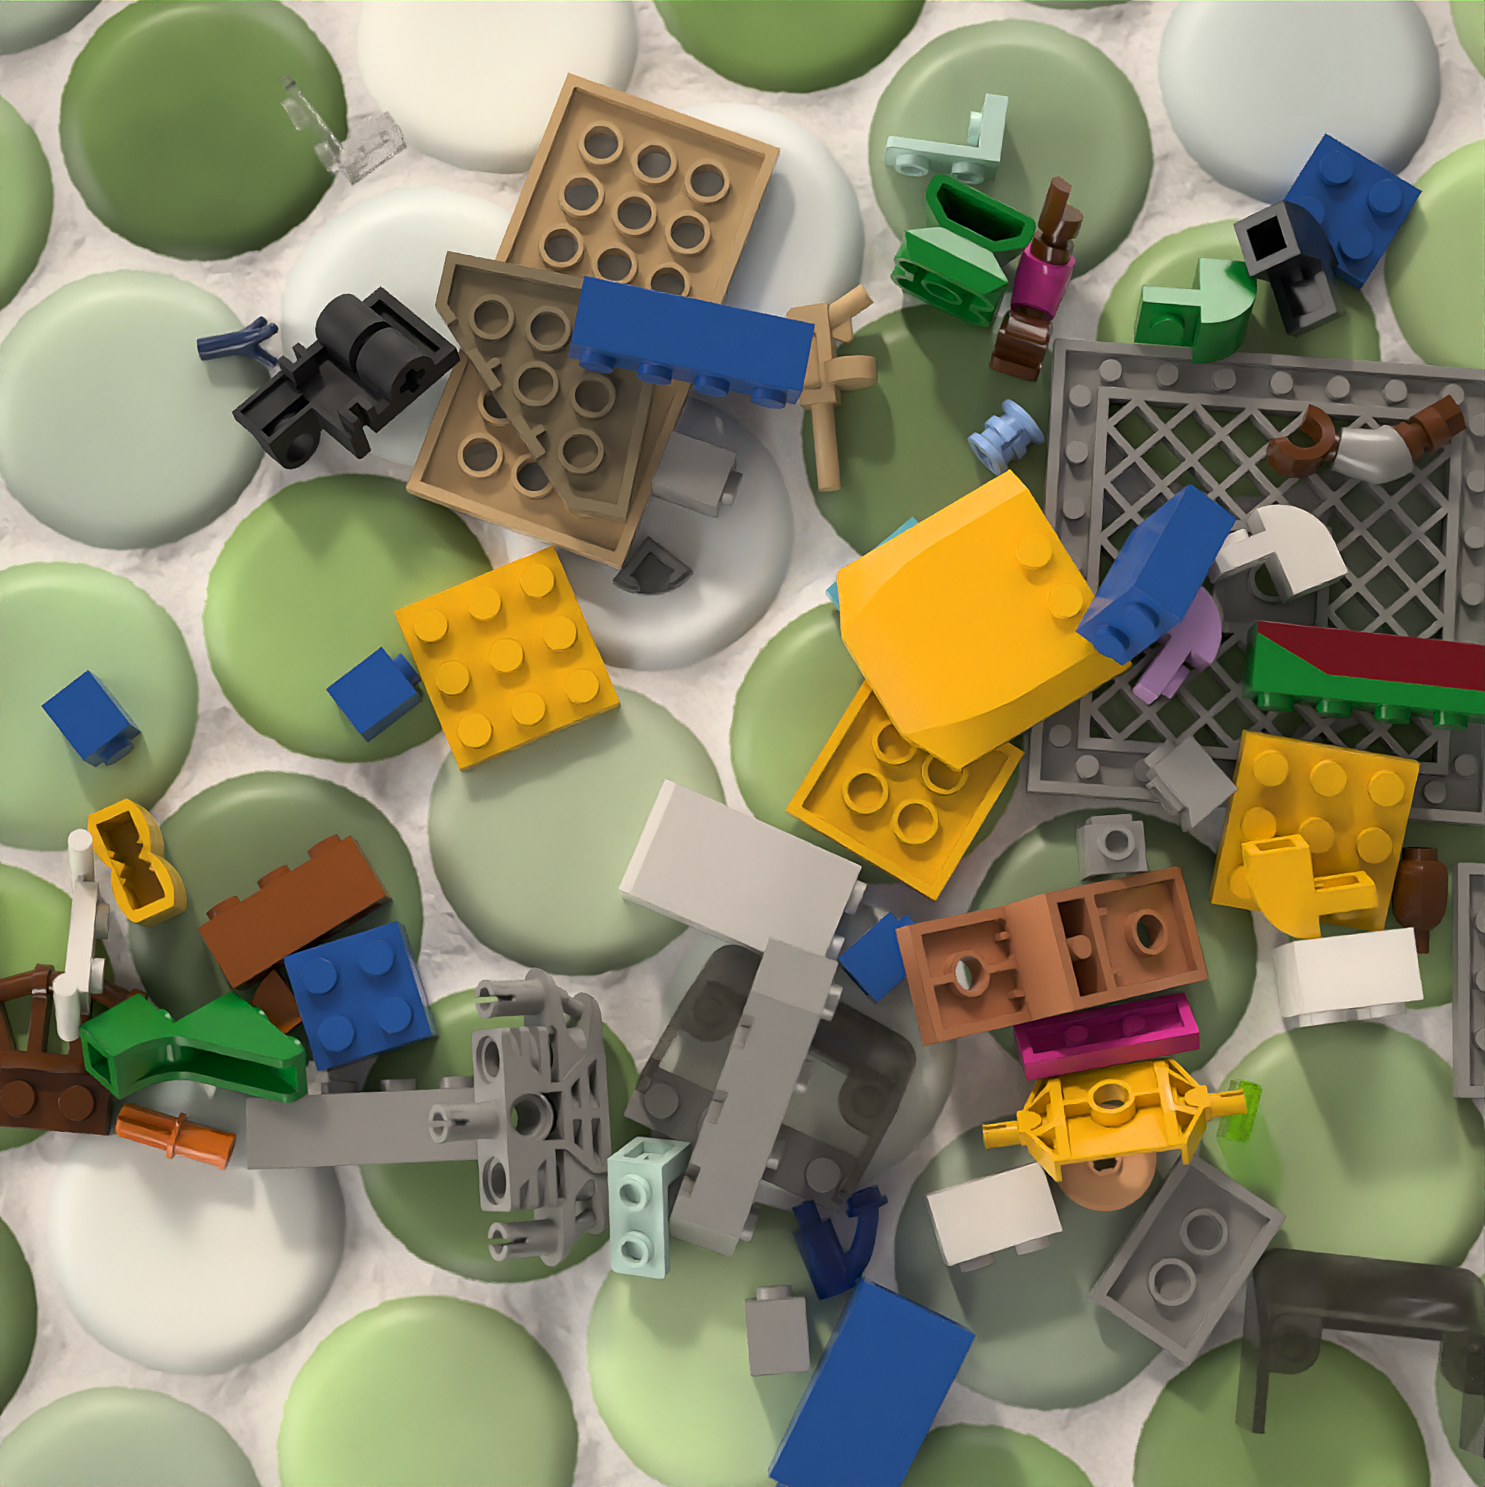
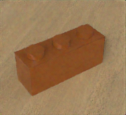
M338 834L332 835L308 850L307 853L311 858L309 861L292 871L288 865L271 871L257 882L261 889L241 902L237 896H232L220 902L206 913L210 921L197 929L233 989L239 991L248 989L264 979L273 969L279 970L284 967L283 957L320 945L393 900L357 840L352 836L341 840Z

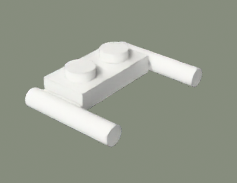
M84 829L74 830L68 837L73 898L65 974L56 977L53 983L58 1035L65 1041H74L79 1038V1026L82 1025L81 1014H90L91 994H103L105 958H95L97 939H108L110 904H100L99 883L95 882L92 836Z

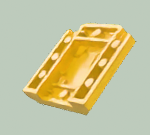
M1011 470L999 475L837 571L836 574L841 640L901 738L940 759L955 772L974 763L1133 666L1131 660L1121 666L1112 658L1102 655L1094 648L1092 643L1076 632L1095 595L1028 488Z

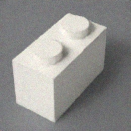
M1036 1160L923 1195L943 1261L948 1266L958 1263L961 1273L995 1263L992 1252L1015 1246L1017 1254L1022 1255L1051 1246L1049 1235L1063 1231L1044 1169Z

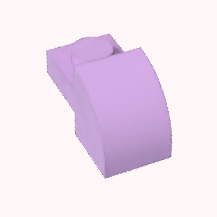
M1200 586L1182 622L1156 640L1163 645L1130 691L1148 705L1157 699L1161 693L1169 699L1173 696L1190 672L1188 668L1182 665L1184 661L1202 672L1212 663L1218 652L1222 636L1221 619L1213 599L1202 586Z

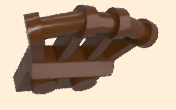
M38 963L33 970L0 979V1127L109 1135L114 1095L85 1069L80 1036L74 1041H69L68 1055L47 1053L54 994L53 983L56 977L65 974V972L55 971L54 966L51 964ZM104 979L103 994H91L90 1014H81V1024L92 1019L94 1000L112 1008L138 993L146 1000H148L149 995L137 988L128 991ZM32 994L33 1000L27 1051H19L16 1048L4 1002Z

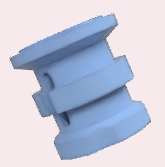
M1010 399L1002 403L1004 414L1000 417L992 416L984 423L985 431L981 434L975 432L967 438L969 446L975 455L997 476L1008 471L1007 463L1011 460L1017 462L1027 454V445L1032 443L1040 446L1045 442L1044 435L1035 421L1023 408Z

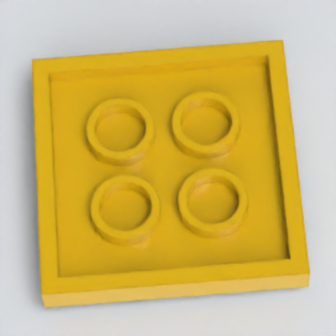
M554 545L394 611L461 772L621 705Z
M865 679L786 808L785 813L930 901L935 902L1025 752L1007 742L962 770L955 772L940 759L901 738Z
M1243 730L1232 780L1238 790L1229 796L1208 894L1209 901L1212 904L1262 912L1252 898L1246 883L1241 843L1300 834L1310 846L1314 878L1364 870L1376 885L1378 907L1362 909L1360 917L1344 921L1328 920L1326 915L1319 916V922L1374 932L1383 931L1420 763L1415 759Z

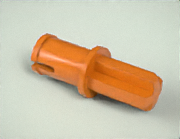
M133 1103L124 1104L116 1121V1134L119 1137L165 1150L166 1157L169 1159H173L177 1154L219 1167L220 1170L224 1171L229 1164L237 1139L236 1133H227L187 1120L188 1115L181 1112L178 1117Z

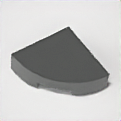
M647 536L615 576L613 584L637 595H660L683 585L693 575V570L651 537Z

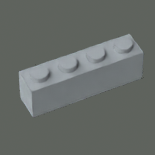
M474 1076L440 1077L439 1089L416 1090V1079L380 1080V1092L357 1093V1081L321 1083V1094L306 1095L291 1103H282L262 1097H247V1170L478 1160L477 1140L451 1141L445 1144H438L432 1139L429 1127L452 1125L451 1120L429 1121L430 1110L434 1105L475 1103Z

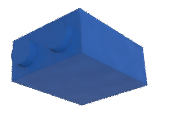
M1189 483L1130 532L1078 625L1076 632L1092 643L1099 653L1112 658L1121 666L1182 622L1237 518Z

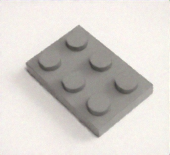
M1180 1154L1087 1297L1190 1366L1287 1216L1196 1154L1193 1155L1190 1163L1183 1165L1182 1155Z

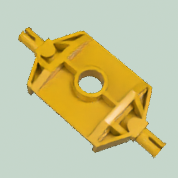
M1163 1058L1105 1066L1037 1079L1023 1110L1016 1111V1121L982 1124L986 1150L1021 1144V1147L1027 1146L1031 1156L1056 1182H1061L1063 1179L1060 1165L1181 1149L1183 1165L1189 1164L1207 1128L1206 1122L1212 1121V1118L1247 1114V1105L1243 1088L1208 1094L1206 1085L1200 1086L1173 1058ZM1109 1100H1120L1125 1103L1116 1109L1099 1107L1100 1104Z

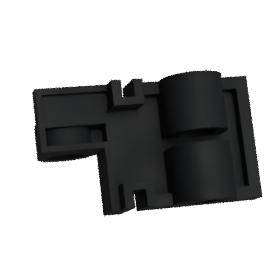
M380 286L363 301L353 294H343L329 302L320 313L315 326L317 340L307 349L299 342L292 347L297 358L295 363L291 362L284 355L277 360L281 371L232 411L235 420L256 438L263 450L285 469L298 468L312 457L319 445L322 429L350 451L357 459H362L372 451L363 427L367 425L375 433H378L461 360L457 348L383 287Z

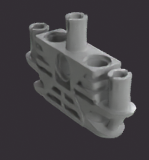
M534 967L528 971L525 980H482L479 982L475 997H497L498 1001L475 1003L478 1014L484 1019L524 1016V1027L475 1030L472 1032L475 1103L434 1105L430 1110L429 1121L451 1120L452 1125L429 1127L432 1139L438 1144H445L451 1141L477 1140L482 1211L508 1212L534 1209L535 1220L509 1223L496 1222L492 1224L488 1233V1239H511L510 1243L488 1245L494 1260L503 1262L508 1259L540 1256L547 1266L553 1267L567 1257L572 1245L581 1239L584 1232L587 1231L590 1234L598 1235L610 1225L607 1159L612 1156L607 1067L603 1043L602 1016L597 1001L591 995L583 992L576 994L574 997L569 996L566 990L556 985L554 979L547 972ZM514 1108L518 1116V1122L515 1129L511 1121V1115Z

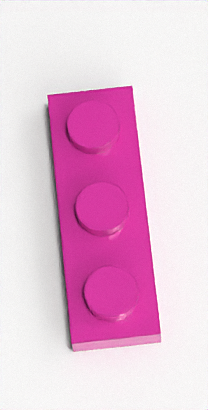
M1185 992L1013 1025L1014 1042L1026 1081L1200 1049V1033Z

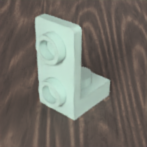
M986 94L981 113L971 112L966 146L889 136L884 164L895 166L897 172L909 176H924L929 171L951 174L952 178L966 184H979L984 182L985 179L995 180L1001 158L1009 97Z
M637 1136L607 1159L611 1268L614 1272L663 1279L669 1274L668 1185L687 1169L692 1156L691 1142Z

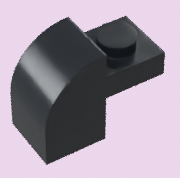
M1282 200L1233 224L1249 275L1252 278L1270 282L1287 335L1298 337L1347 315L1332 270L1333 267L1339 265L1337 257L1322 227L1304 207Z

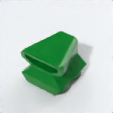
M937 174L931 179L924 195V209L928 228L904 230L902 244L893 259L896 265L890 278L901 288V291L971 326L988 327L993 317L999 312L1009 283L1001 268L1019 256L1028 247L1034 236L1036 223L1030 216L948 175Z

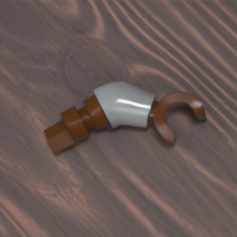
M1450 394L1411 416L1408 421L1409 425L1401 422L1394 427L1383 425L1375 430L1342 427L1339 434L1335 433V427L1330 417L1321 408L1309 404L1302 418L1300 430L1312 438L1314 446L1300 448L1293 445L1286 436L1273 438L1267 446L1266 457L1269 465L1277 473L1288 478H1304L1313 475L1322 467L1324 461L1331 462V470L1372 485L1384 484L1412 472L1413 463L1424 457V451L1427 453L1434 452L1449 443L1453 436L1464 431L1467 427L1461 409Z

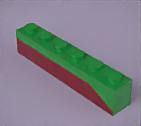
M1258 620L1247 630L1242 698L1258 700L1257 708L1266 711L1290 712L1293 711V704L1316 706L1315 714L1323 717L1349 718L1351 717L1352 710L1374 712V721L1380 723L1408 724L1410 723L1411 716L1433 719V728L1454 731L1467 730L1468 723L1485 724V645Z

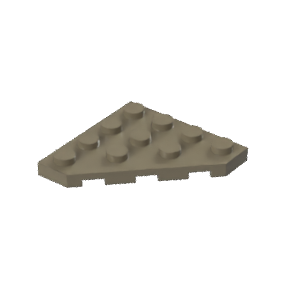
M447 251L435 302L437 313L569 511L626 523L656 384L638 379L636 371L614 367L612 373H599L580 367V360L568 358L584 278Z

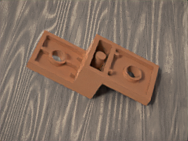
M1180 866L1048 892L1004 906L895 929L923 1046L1209 979ZM1139 920L1147 926L1150 934V942L1147 948L1141 944L1137 936L1136 928ZM959 961L965 963L971 973V985L968 990L964 989L956 978V967Z

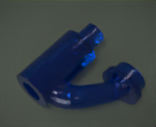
M878 1185L863 1188L845 1197L848 1208L845 1210L847 1217L853 1218L857 1216L854 1238L850 1249L846 1253L843 1251L831 1218L821 1219L813 1198L791 1207L799 1226L798 1229L792 1232V1235L818 1300L836 1296L857 1285L855 1280L867 1268L876 1241L879 1207L889 1202L887 1195L881 1194Z

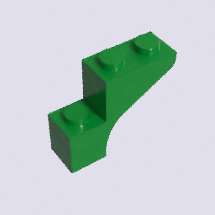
M233 990L176 1022L165 1009L161 1008L158 1010L138 993L79 1026L85 1069L119 1100L144 1087L173 1080L196 1081L282 1103L295 1102L308 1094L306 1067L309 1064V1060L303 1045L294 1036L287 1037L269 1021L261 1008L255 1005L250 1006Z

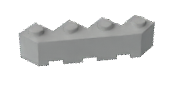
M769 938L669 1217V1236L728 1257L732 1256L739 1239L750 1242L761 1211L760 1208L752 1206L765 1167L777 1169L788 1136L778 1133L793 1093L804 1096L815 1062L805 1059L820 1018L831 1022L843 987L832 983L839 962Z

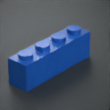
M584 275L568 358L580 360V367L594 372L612 373L614 367L636 371V377L647 383L669 385L671 380L674 379L693 383L694 390L705 395L726 397L729 391L751 395V402L756 405L782 409L785 408L786 403L795 405L803 391L815 324Z

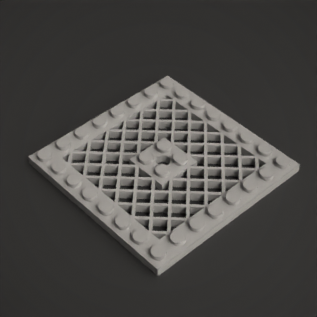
M1055 338L1052 351L1043 514L1094 595L1099 590L1100 551L1112 565L1119 554L1118 550L1108 539L1127 523L1133 529L1141 524L1144 520L1138 513L1157 497L1164 504L1174 497L1175 494L1168 487L1187 471L1208 492L1207 496L1210 499L1216 501L1218 505L1237 518L1229 534L1246 529L1249 537L1253 535L1246 520L1258 508L1269 505L1292 506L1283 495L1302 479L1323 502L1310 514L1318 519L1329 509L1350 532L1336 545L1339 553L1356 539L1377 564L1359 580L1346 566L1348 573L1340 581L1347 590L1330 605L1329 586L1284 605L1279 595L1268 596L1263 594L1256 586L1255 574L1257 569L1266 566L1265 563L1212 584L1210 582V593L1208 592L1218 609L1221 619L1222 636L1230 638L1219 646L1214 660L1203 671L1207 670L1227 692V695L1206 711L1186 688L1188 684L1202 673L1194 668L1189 672L1170 699L1163 695L1149 707L1144 701L1130 692L1132 687L1128 684L1150 665L1163 645L1159 644L1153 650L1148 646L1139 653L1143 659L1123 676L1119 675L1110 680L1112 686L1092 702V692L1030 728L1026 793L1160 803L1145 786L1150 782L1145 775L1150 770V767L1144 762V759L1163 743L1125 740L1145 722L1163 742L1171 738L1177 746L1190 735L1195 734L1200 728L1204 727L1221 747H1201L1232 781L1241 737L1234 742L1214 720L1213 717L1234 700L1255 724L1249 731H1261L1266 734L1283 736L1271 723L1281 712L1269 711L1264 715L1251 699H1243V681L1237 685L1216 661L1234 644H1237L1246 653L1247 630L1258 620L1350 630L1334 612L1349 598L1354 596L1375 619L1362 630L1363 632L1373 633L1381 626L1388 634L1409 636L1392 615L1411 600L1432 623L1417 637L1429 639L1437 632L1438 640L1485 645V369L1239 351L1220 361L1206 364H1191V348ZM1450 394L1461 409L1467 427L1464 431L1453 436L1449 443L1435 450L1439 456L1422 471L1413 463V471L1405 475L1409 482L1392 497L1380 484L1372 485L1355 478L1349 479L1333 493L1316 473L1304 478H1288L1276 489L1256 466L1266 457V449L1271 439L1285 436L1288 438L1301 427L1302 418L1309 404L1321 408L1331 420L1354 421L1348 428L1375 430L1380 428L1378 423L1397 425L1405 422L1409 425L1408 421L1411 416ZM1109 404L1125 405L1108 420ZM1150 407L1182 410L1164 424ZM1134 411L1154 432L1136 450L1115 429L1117 425ZM1207 411L1240 414L1225 427L1221 428ZM1264 415L1297 418L1279 433ZM1189 416H1192L1211 437L1193 454L1172 433ZM1247 419L1268 441L1250 459L1229 437ZM1108 440L1124 460L1105 476L1106 445ZM1160 441L1181 462L1163 480L1142 459ZM1217 445L1238 467L1221 484H1218L1199 463ZM1445 462L1444 491L1442 495L1427 477ZM1130 467L1151 488L1133 506L1111 484ZM1244 475L1265 497L1247 515L1226 493ZM1358 483L1380 506L1362 523L1340 500ZM1414 488L1437 511L1419 527L1397 504ZM1105 496L1121 516L1101 532L1103 497ZM1385 513L1407 536L1390 553L1367 530ZM1442 518L1440 551L1424 533ZM1325 526L1332 536V527ZM1411 544H1414L1434 566L1417 583L1394 560ZM1382 570L1404 592L1387 609L1364 586ZM1440 574L1438 608L1422 589ZM1117 692L1140 715L1120 733L1097 710ZM1175 696L1197 719L1195 723L1177 738L1155 714ZM1293 704L1295 710L1312 727L1300 740L1312 741L1319 735L1326 744L1348 748L1329 727L1337 718L1325 717L1322 719L1319 715L1315 714L1316 712L1311 706ZM1352 710L1354 716L1370 732L1352 749L1364 751L1377 740L1389 755L1416 760L1433 745L1432 763L1419 762L1420 768L1409 813V822L1485 827V724L1468 723V729L1460 731L1433 728L1430 718L1410 716L1427 737L1407 754L1387 732V729L1393 724L1374 721V716L1370 712ZM1090 721L1106 739L1090 738ZM1229 797L1218 808H1227Z

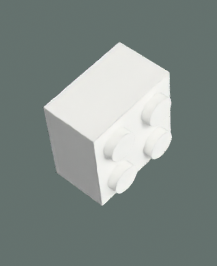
M1413 928L1294 941L1271 948L1281 1018L1298 1016L1300 1027L1348 1021L1346 1010L1356 1009L1358 1020L1407 1014L1406 1002L1424 1000Z

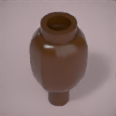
M1402 847V859L1398 863L1391 894L1393 914L1403 928H1413L1417 954H1428L1430 930L1439 925L1445 915L1448 898V871L1445 865L1438 860V848Z

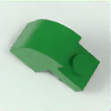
M1199 258L1192 289L1142 285L1134 323V343L1191 347V364L1212 363L1229 357L1241 347L1245 340L1257 293V279L1250 277L1245 261Z

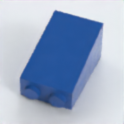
M859 1275L768 1468L769 1478L777 1481L775 1487H900L976 1335L966 1326Z

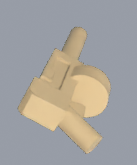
M862 284L831 305L820 303L793 307L786 313V318L815 324L803 391L799 397V403L806 411L811 410L818 490L822 492L841 489L834 407L842 406L841 391L864 389L878 383L875 357L866 355L837 357L836 340L847 344L853 341L852 318L874 303Z

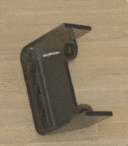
M740 945L720 947L709 956L642 1069L635 1090L644 1095L646 1094L681 1031L699 1041L711 1043L727 1038L735 1030L743 1014L762 956ZM839 1000L831 1022L820 1018L807 1054L847 1076L839 1090L838 1108L846 1123L865 1134L862 1143L831 1198V1201L841 1206L854 1193L897 1113L916 1068V1054L912 1044L904 1036Z
M1282 1247L1265 1249L1247 1277L1236 1424L1252 1433L1264 1434L1269 1373L1298 1374L1309 1369L1319 1356L1322 1328L1440 1341L1439 1369L1442 1377L1448 1385L1463 1393L1459 1448L1485 1458V1284L1477 1274L1468 1269L1455 1266Z

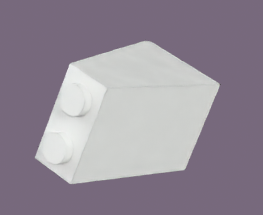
M665 779L621 882L619 891L623 899L761 956L764 954L769 938L836 961L845 938L834 933L843 912L852 916L855 915L867 884L857 880L862 866Z

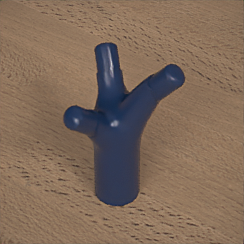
M260 316L252 324L239 331L198 338L197 350L199 357L202 361L228 356H246L258 359L270 368H275L278 364V359L263 349L259 343L278 333L279 328L275 323L268 324L266 318Z

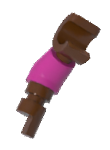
M1060 176L1053 177L1038 221L1040 230L1035 232L1032 242L1021 254L1015 274L1010 303L1011 309L1003 317L988 365L997 372L1027 381L1038 380L1053 331V323L1050 321L1056 315L1075 266V258L1072 256L1074 242L1071 239H1075L1078 236L1084 218L1080 210L1067 204L1072 185Z

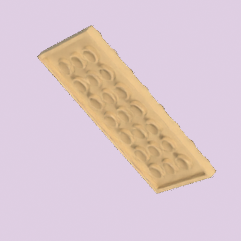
M568 72L495 260L584 278L585 275L607 280L598 271L600 263L610 255H620L630 262L631 271L624 279L613 282L651 289L653 282L659 276L673 274L679 277L685 285L684 291L680 296L723 305L778 162L780 148ZM597 134H608L617 141L618 147L610 157L598 159L592 157L586 151L585 147L588 140ZM649 153H661L669 159L671 166L665 175L651 178L639 170L640 160ZM710 171L721 177L724 186L717 195L703 197L693 190L691 186L692 180L701 172ZM577 185H588L597 192L598 199L591 208L576 210L570 207L565 200L568 191ZM629 204H641L650 211L651 218L646 226L640 229H629L623 226L618 219L621 210ZM682 223H694L703 230L704 238L694 248H681L674 243L671 237L673 230ZM557 236H567L577 243L578 250L572 259L565 262H557L546 254L547 244ZM460 348L458 354L461 361L452 368L407 483V492L621 570L625 565L652 494L651 483L671 430L675 431L693 383L672 379L669 385L656 384L628 518L625 523L570 512L550 481L546 487L538 491L526 490L519 484L518 476L521 469L525 465L537 461L508 418L497 419L486 412L485 404L492 394ZM486 443L497 451L495 464L486 471L479 472L470 469L465 464V455L468 449L475 444Z

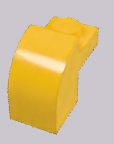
M1300 834L1241 843L1245 878L1252 898L1269 922L1290 936L1301 939H1320L1319 916L1326 915V918L1332 921L1351 920L1360 917L1362 909L1378 907L1376 885L1364 870L1314 878L1310 846Z

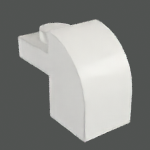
M1269 505L1256 509L1246 520L1253 536L1249 537L1246 529L1228 534L1207 574L1213 584L1265 563L1284 605L1337 583L1348 571L1330 532L1320 520L1309 512L1294 506Z

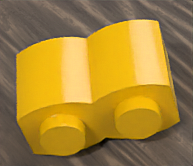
M126 798L88 815V832L92 836L93 849L100 860L112 869V892L119 908L128 919L135 924L150 928L186 912L187 894L184 883L177 870L164 859V841L161 830L156 820L145 808Z

